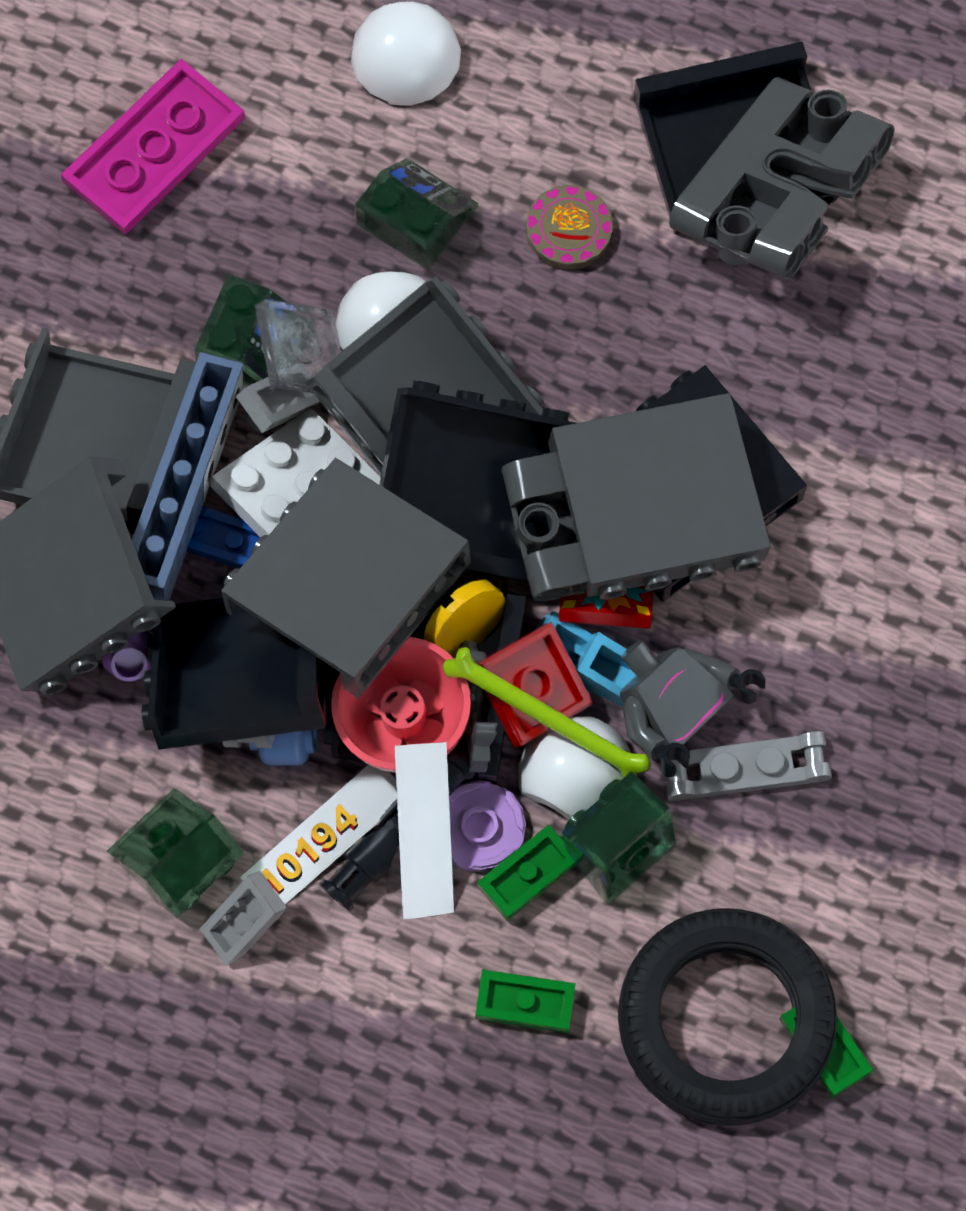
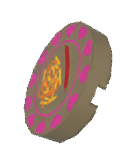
M576 185L555 186L540 194L530 206L526 219L527 242L532 251L534 250L541 257V260L549 266L563 270L582 269L591 265L594 260L606 252L613 234L611 211L604 200L590 189Z

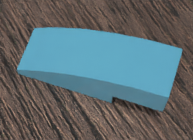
M555 611L543 616L537 628L550 622L553 623L586 689L623 707L624 703L620 697V691L636 676L621 658V655L627 649L600 632L592 635L575 623L559 622V614Z

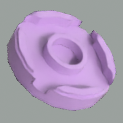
M476 780L461 783L449 796L452 864L462 870L477 873L491 871L523 845L526 830L524 812L512 792L504 787L501 788L498 785L491 784V782Z

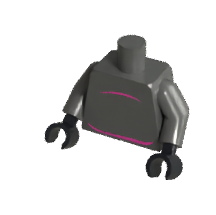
M639 640L621 655L623 661L636 675L620 691V697L624 703L623 713L627 736L652 759L661 760L660 771L667 778L674 777L677 769L676 765L670 760H676L683 767L688 768L690 752L683 744L734 696L730 690L733 688L738 689L740 700L746 704H752L757 701V694L752 690L746 689L745 686L754 684L761 689H765V677L760 671L748 669L740 674L738 668L689 648L682 649L676 647L663 651L656 657L645 642Z

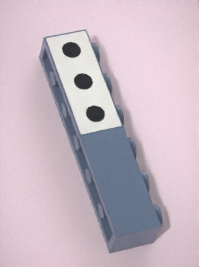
M202 352L198 356L132 538L154 600H170L207 496L211 477L215 473L239 405V400L236 396L243 390V363Z

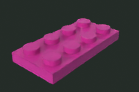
M181 58L61 174L62 182L119 231L127 235L245 119V111Z

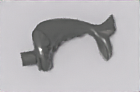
M464 641L459 646V649L469 648L471 657L476 663L487 657L485 652L478 651V644L475 641ZM467 680L471 706L468 724L463 735L468 746L469 772H486L488 762L491 761L489 747L497 734L496 728L498 723L485 722L487 694L484 689Z

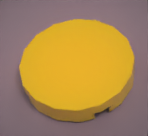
M487 580L472 581L456 589L451 595L454 601L446 609L440 605L431 615L425 628L423 640L441 647L453 658H456L457 651L462 642L471 640L475 641L478 645L481 644L497 626L503 615L506 603L503 593Z

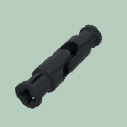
M453 751L447 755L449 796L463 780H471L476 775L475 772H469V765ZM397 799L380 817L377 827L381 826V829L359 839L345 854L347 860L329 880L322 879L319 883L320 887L348 912L354 908L353 901L371 881L377 883L391 868L392 859L399 846L398 815L393 813L398 808ZM354 873H358L353 881L343 889L342 886Z

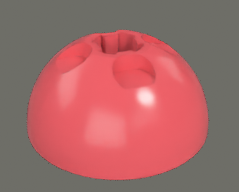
M409 637L359 699L344 690L341 673H339L333 688L331 710L335 728L345 746L366 764L388 772H396V745L447 742L448 755L458 744L466 729L471 706L467 680L463 678H449L443 671V663L447 659H453V657L444 649L429 641ZM414 714H417V715H418V716L415 717V719H414L413 721H411L410 723L407 722V721H409V720L414 716Z

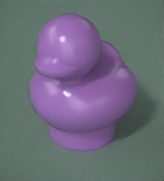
M147 631L139 632L129 639V645L126 648L102 657L104 668L115 678L122 681L130 682L143 678L145 671L151 670L147 653V638L151 637V635Z

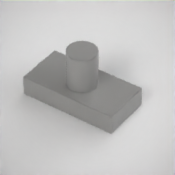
M300 364L246 386L236 396L247 411L245 415L246 421L252 429L263 433L300 416L310 408L315 409L321 403L306 385L305 381L309 377Z
M258 871L248 875L202 925L200 930L224 964L228 966L242 958L269 927L281 917L287 907L262 872Z

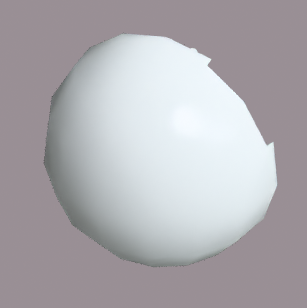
M397 2L372 11L363 21L354 36L351 64L356 80L370 94L387 101L389 105L412 106L432 100L449 87L459 70L461 48L450 22L436 9L416 2Z
M391 271L371 274L355 282L343 297L338 308L335 331L339 347L341 346L342 349H345L426 280L417 275Z
M572 716L570 718L631 753L624 737L603 721L590 716ZM552 729L526 743L518 763V784L521 794L536 803H542L556 810L570 824L584 832L597 829L606 820L611 823V816L613 814L618 816L621 808H626L625 805L629 803L636 785L635 781L625 783L617 767Z

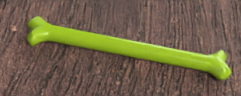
M469 648L458 649L456 658L447 659L443 663L442 668L447 677L463 678L614 765L621 772L625 783L634 782L638 773L647 772L650 769L651 761L648 755L635 754L623 750L486 670L473 660Z

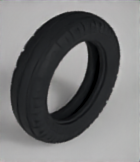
M718 908L703 910L681 917L662 928L646 942L632 961L624 978L619 998L618 1024L626 1057L636 1076L655 1098L673 1111L690 1119L713 1125L735 1126L756 1123L771 1118L790 1108L807 1094L821 1076L832 1053L837 1028V1010L833 988L827 972L817 955L800 936L787 926L765 915L742 909ZM717 953H732L749 957L771 970L785 987L792 1008H796L795 1031L786 1052L766 1071L742 1080L714 1079L688 1067L670 1047L661 1023L662 996L675 974L684 966L700 957Z

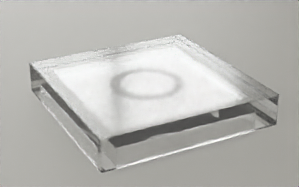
M266 299L255 305L270 387L314 394L305 381L341 352L333 310Z

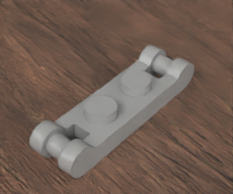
M814 731L794 737L689 750L688 768L699 767L701 780H688L686 768L680 762L670 760L676 765L677 769L675 776L669 778L670 783L666 785L668 801L673 802L828 781L832 778L830 764L824 761L823 749L827 747L824 732ZM805 753L806 766L794 768L791 754Z

